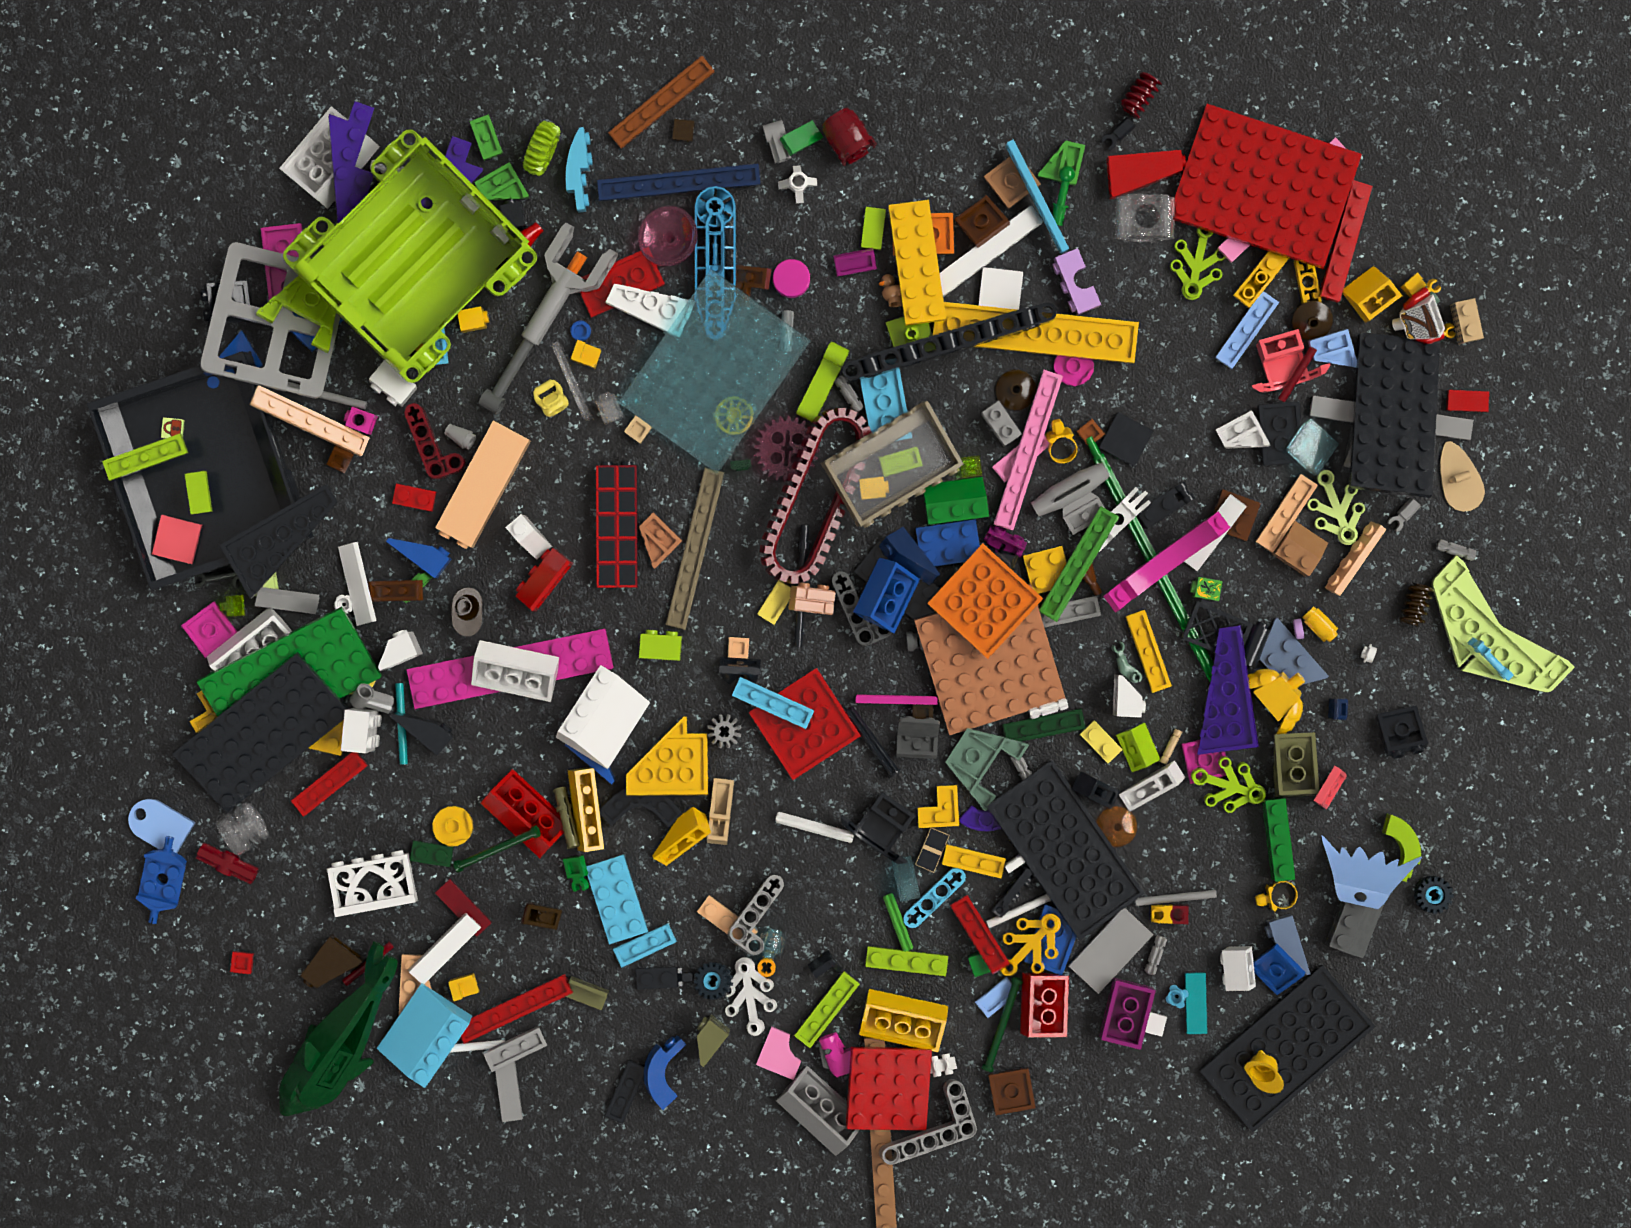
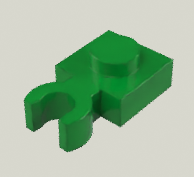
M584 855L564 858L563 863L567 879H573L572 890L574 892L580 889L579 884L582 887V891L588 889L589 883L584 878V876L588 875Z

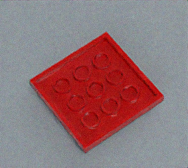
M817 668L777 693L814 710L806 729L758 707L749 712L792 780L861 736Z
M851 1047L846 1128L863 1130H926L932 1050L920 1048Z

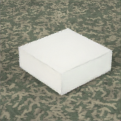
M1018 854L1005 863L1004 867L1010 873L1025 863V861Z
M1150 1012L1145 1032L1162 1036L1167 1016Z

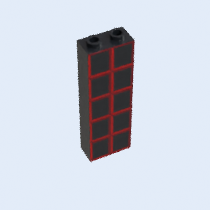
M631 461L621 462V465H613V462H601V465H596L597 588H639L638 466L633 465Z

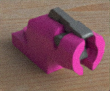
M837 1032L819 1038L818 1044L823 1067L830 1069L831 1073L836 1077L848 1074L850 1071L851 1048L843 1049L845 1046Z

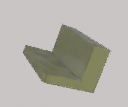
M571 976L568 983L573 993L565 997L602 1010L609 990Z

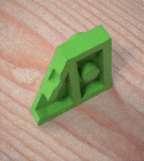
M1065 141L1039 172L1038 177L1061 182L1062 180L1059 178L1060 169L1064 166H1070L1075 171V177L1069 184L1076 186L1085 145Z
M510 162L474 182L478 190L489 201L529 198Z

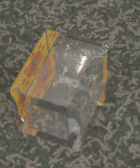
M607 392L598 396L599 400L595 402L605 425L624 418L615 394Z

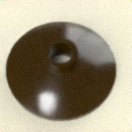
M1307 301L1301 304L1295 310L1292 317L1293 329H1299L1301 338L1308 341L1325 336L1330 331L1333 323L1330 309L1319 301ZM1312 320H1317L1316 325H1310V322Z
M1011 370L1004 373L997 381L996 396L1005 408L1022 410L1028 407L1034 400L1036 385L1032 377L1026 372ZM1014 386H1018L1020 388L1019 393L1013 392Z

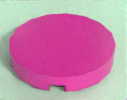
M1056 356L1054 371L1056 374L1063 376L1062 383L1068 386H1078L1090 379L1094 372L1093 359Z

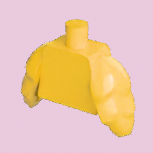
M1260 669L1255 673L1248 674L1250 689L1255 688L1253 693L1277 721L1283 718L1276 734H1286L1292 731L1303 712V703L1300 699L1302 693L1298 689L1299 686L1305 683L1302 675L1296 673L1289 678L1284 672L1279 674L1272 669Z

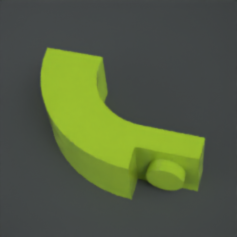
M1387 813L1382 833L1393 837L1400 847L1401 855L1398 866L1421 857L1420 843L1414 830L1402 819ZM1413 869L1402 881L1407 882V879L1411 878Z

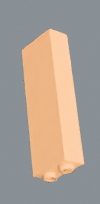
M495 421L492 422L435 527L440 530L439 535L450 539V537L457 539L456 544L465 549L468 546L474 548L531 442L529 439Z

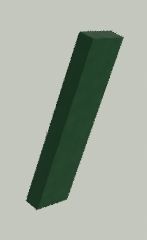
M1082 709L1002 724L1004 737L1017 741H1026L1086 729Z

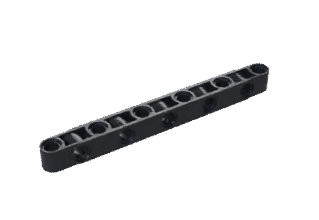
M1049 302L1030 306L866 355L846 363L843 366V376L850 382L870 378L1024 332L1053 321L1056 317L1057 309L1055 305ZM1050 308L1053 313L1052 317H1044L1042 309ZM1004 320H1011L1014 327L1010 330L1005 329L1002 325ZM970 331L974 334L975 338L972 341H966L963 338V334ZM927 343L935 345L936 350L933 353H927L924 350V346ZM894 355L897 359L896 363L888 365L885 362L886 356ZM850 366L858 370L854 377L846 374V369Z

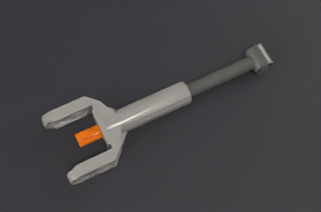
M565 223L560 228L544 255L552 280L551 287L521 334L524 339L493 390H485L480 397L479 405L495 415L499 414L506 403L503 395L534 344L539 346L568 296L578 292L599 289L618 257V253L611 249L602 254L587 280L577 275L587 259L586 256L578 251L567 268L560 265L558 261L573 238L574 227L568 223Z

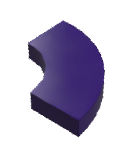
M972 805L959 818L961 824L976 831H995L1001 829L989 810H979Z

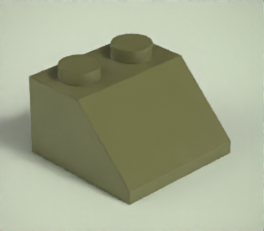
M710 1015L708 1018L704 1017L697 1027V1042L700 1065L702 1067L707 1064L730 1032V1029L713 1015Z

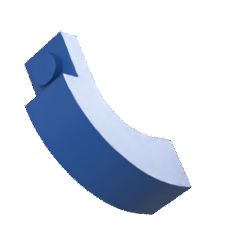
M679 1036L668 1039L663 1049L656 1044L650 1051L644 1066L646 1089L662 1110L677 1097L676 1093L666 1082L665 1069L668 1062L686 1045Z

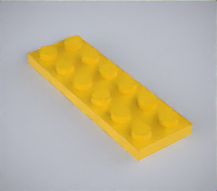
M929 200L888 205L905 326L946 321Z

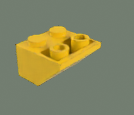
M1374 266L1346 286L1342 292L1365 323L1402 296L1391 280Z

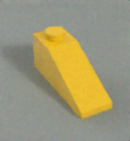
M692 807L678 817L652 855L653 859L667 866L709 835L711 830L706 814Z

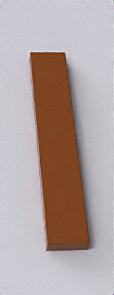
M703 56L699 57L610 130L608 134L621 149L624 148L714 74V69Z

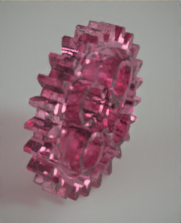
M779 416L778 423L771 419V427L765 423L764 425L767 430H759L763 436L762 438H755L760 442V445H755L754 448L759 449L760 452L754 455L757 457L761 456L757 464L764 463L765 466L762 468V471L769 469V477L775 473L776 480L783 476V480L786 482L789 473L797 474V471L791 469L793 465L791 456L798 453L799 450L807 451L808 449L801 446V444L795 445L792 442V436L795 433H800L803 439H812V436L806 434L808 428L804 427L806 421L798 424V417L792 422L790 416H787L786 421H783V418ZM788 430L790 431L789 446L793 449L788 452V466L785 467V451L781 450V447L785 446L786 431ZM775 432H780L783 435V441L779 444H775L772 441L771 437ZM774 452H778L782 456L779 464L771 462L770 457ZM814 456L813 460H818V457ZM811 462L810 467H815V465Z

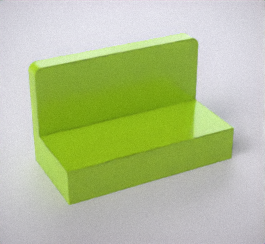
M1145 723L1116 735L1132 772L1146 768L1160 760Z

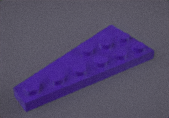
M1241 625L1219 628L1214 666L1212 667L1211 683L1208 690L1197 755L1259 747Z

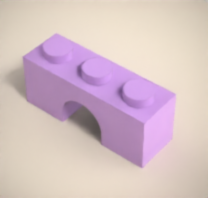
M1078 248L1055 257V263L1052 266L1055 274H1060L1062 279L1060 286L1063 293H1067L1070 298L1068 305L1071 312H1075L1078 316L1099 307L1101 303L1094 286L1081 289L1074 283L1075 273L1085 268Z

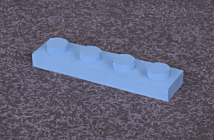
M1263 291L1215 358L1230 369H1233L1279 302Z

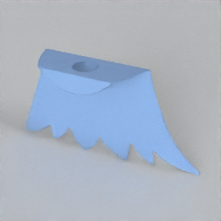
M1322 836V842L1330 863L1335 890L1339 900L1365 907L1379 909L1387 901L1396 886L1422 858H1416L1398 866L1399 860L1396 859L1386 865L1383 852L1377 853L1368 860L1364 850L1358 847L1353 856L1350 857L1343 847L1339 854L1327 839ZM1357 892H1362L1367 896V899H1356L1354 895Z

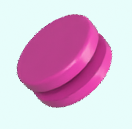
M788 259L779 263L773 272V284L776 291L786 298H797L803 295L810 285V273L806 265L795 259Z

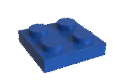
M1275 944L1253 961L1254 973L1276 995L1297 982L1306 973L1278 944Z

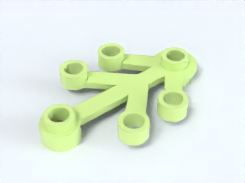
M1323 470L1318 473L1317 482L1324 486L1332 508L1320 503L1317 499H1310L1307 502V508L1311 511L1317 510L1337 519L1340 527L1328 523L1323 517L1317 518L1314 526L1319 530L1325 529L1336 534L1342 544L1351 545L1358 538V532L1355 527L1361 514L1365 511V506L1360 502L1355 503L1352 506L1353 514L1347 523L1345 514L1358 489H1354V493L1350 494L1348 492L1349 484L1346 485L1344 489L1345 495L1340 504L1332 485L1334 474L1329 470ZM1322 475L1328 476L1327 482L1322 481ZM1311 501H1315L1317 503L1315 509L1311 508ZM1357 505L1362 507L1361 512H1356L1355 507ZM1319 520L1324 521L1323 527L1318 526L1317 523ZM1345 531L1350 532L1351 536L1349 539L1344 537Z

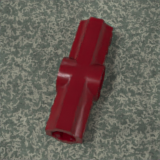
M205 842L199 848L196 859L215 867L216 871L227 876H234L249 884L253 883L259 871L258 867L241 860L238 855L226 850L222 851Z

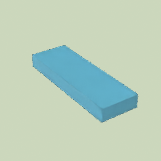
M669 923L614 948L613 951L622 968L677 941Z

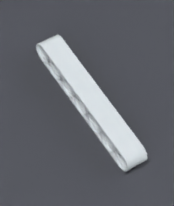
M1032 205L1010 220V225L979 248L975 246L940 272L943 297L1044 222Z

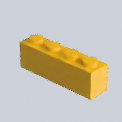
M586 767L568 770L574 824L580 843L577 849L582 852L604 849L594 768Z

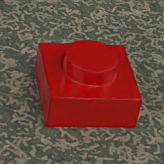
M233 951L230 972L252 974L254 953Z

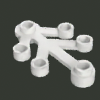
M743 957L735 964L736 974L731 979V982H733V986H730L731 994L726 993V997H730L735 993V987L742 978L744 987L733 1003L725 1008V1013L729 1017L737 1015L739 1007L746 999L750 1021L747 1024V1031L749 1034L757 1036L764 1031L765 1026L763 1021L758 1019L755 999L763 1004L767 1012L774 1011L777 1008V1002L774 999H769L752 985L751 978L760 984V988L764 992L772 990L774 983L771 979H766L755 970V964L750 958ZM743 964L747 966V971L742 970ZM765 982H768L770 984L769 989L765 988ZM768 1002L773 1004V1009L768 1007ZM730 1007H733V1008H734V1010H735V1013H734V1014L730 1013V1011H729V1008H730ZM752 1025L757 1026V1031L752 1030Z

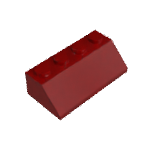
M513 769L480 803L515 836L530 830L532 826L536 825L541 832V836L538 838L533 837L523 843L539 858L564 833L560 815L556 808Z

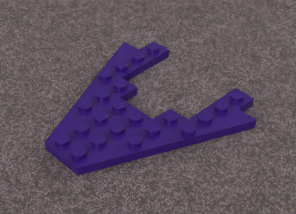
M356 101L353 103L348 120L331 114L328 116L337 223H340L369 194L368 192L374 177L371 172L355 167L374 111L373 107ZM451 136L445 157L472 183L483 171V168L465 162L472 143ZM423 198L421 200L424 208L430 209L432 207L431 199Z

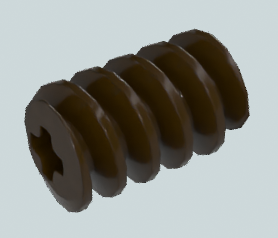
M1413 583L1415 586H1408V590L1412 594H1406L1405 596L1410 601L1403 603L1408 609L1401 610V613L1406 617H1400L1399 621L1420 627L1419 623H1425L1421 616L1428 614L1423 608L1430 607L1425 600L1432 599L1427 593L1434 592V589Z

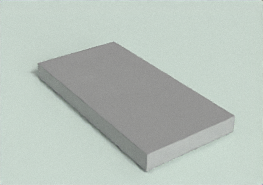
M1124 908L1103 927L1068 966L1099 994L1154 934Z

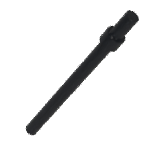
M801 525L800 541H798V549H800L799 568L807 561L808 550H810L808 525ZM796 611L794 647H802L804 612Z

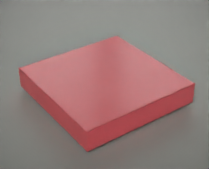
M161 515L152 554L193 564L202 524Z
M1334 766L1314 801L1319 806L1327 809L1346 779L1347 774Z

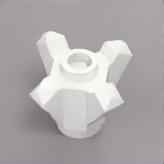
M793 166V174L789 179L778 182L779 189L789 188L795 193L796 203H804L803 192L807 187L817 186V178L807 177L801 172V166Z

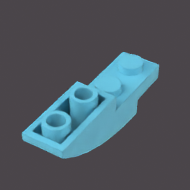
M579 127L573 139L566 165L567 193H575L578 213L586 212V206H589L588 194H584L583 187L587 186L586 174H582V171H590L589 165H593L592 154L587 151V145H590L589 132L585 133L584 127Z

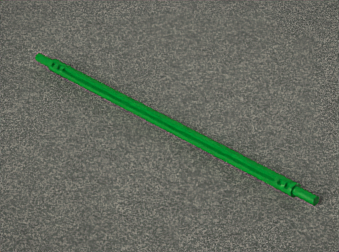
M1091 436L1086 439V443L1094 457L1095 465L1103 463L1110 477L1104 482L1118 506L1126 496L1104 454H1101ZM1135 517L1127 526L1147 562L1156 556V553L1137 517ZM1166 574L1157 583L1184 632L1189 616ZM1194 627L1190 629L1187 637L1192 639L1199 637ZM1189 642L1211 683V673L1214 664L1207 650Z

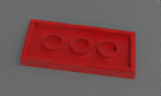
M648 247L616 261L599 289L580 292L591 318L615 308L605 303L614 284L651 292L664 286L665 283ZM587 274L582 278L584 280H587L590 274Z

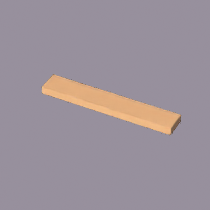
M259 385L256 387L249 404L358 456L363 455L370 438Z

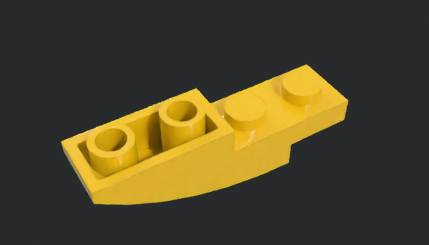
M1268 251L1233 296L1250 308L1289 258Z

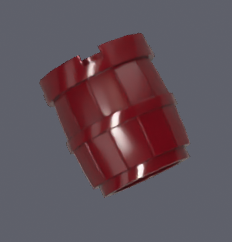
M849 108L836 112L822 125L829 145L835 150L843 166H846L847 161L849 164L858 161L869 153L867 149L870 146L874 149L877 144L874 138L869 135L863 121Z

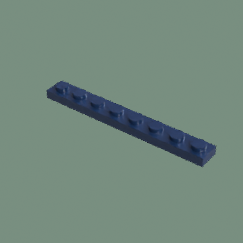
M759 164L603 179L597 180L599 201L697 192L713 186L724 189L761 185Z

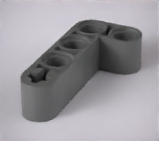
M842 571L835 573L832 577V584L857 642L867 646L890 636L891 632L884 635L880 634L878 626L870 624L864 619L859 624L852 622L851 616L859 601L858 595L847 573ZM837 576L846 577L847 580L844 584L846 588L850 586L852 590H847L840 594L839 590L843 589L840 584L835 583L838 580ZM850 593L854 595L855 602L852 605H846L843 602L845 594ZM862 631H868L871 634V639L868 642H862L859 639V634Z

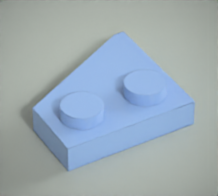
M1348 329L1308 341L1309 348L1311 346L1317 350L1313 357L1314 361L1351 367L1357 366V359Z

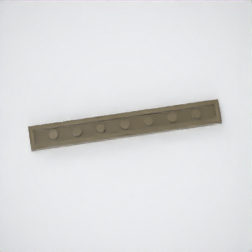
M704 468L666 622L668 626L686 630L724 472Z

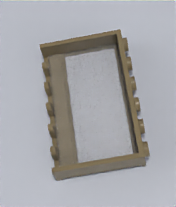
M928 401L919 403L820 463L853 518L857 527L863 526L864 528L873 524V519L879 515L882 518L892 512L891 508L894 506L901 507L908 503V498L912 495L917 497L923 494L927 486L932 485L933 487L943 481L942 477L945 475L952 476L960 471L959 467L964 465Z

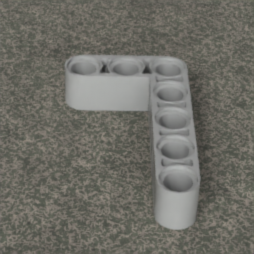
M949 1079L943 1085V1091L953 1121L884 1144L879 1150L880 1158L885 1163L893 1165L973 1137L976 1134L977 1126L962 1083L956 1079ZM957 1084L958 1091L955 1094H950V1086ZM963 1103V1112L956 1113V1106ZM970 1123V1130L963 1133V1124ZM950 1129V1138L943 1139V1132ZM931 1136L932 1143L929 1146H924L923 1141L925 1137ZM907 1143H913V1149L910 1152L904 1151ZM893 1149L894 1156L891 1159H886V1151Z

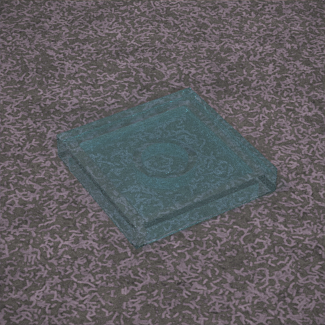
M1309 418L1305 421L1286 451L1311 474L1316 476L1320 473L1339 443L1314 420Z

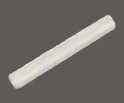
M778 812L775 819L776 823L852 843L854 834L850 831Z

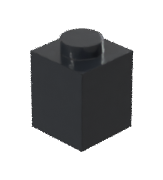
M516 199L505 201L504 205H500L502 214L518 230L527 228L520 201L516 202Z

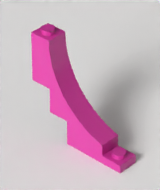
M1219 511L1134 570L1103 597L1116 613L1132 599L1139 596L1196 552L1219 538L1231 527Z

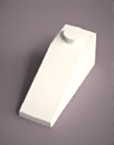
M1173 761L1126 789L1119 796L1130 812L1178 786L1185 779V776L1177 763Z

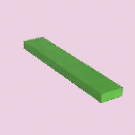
M1100 506L1040 607V613L1056 622L1058 621L1119 516Z

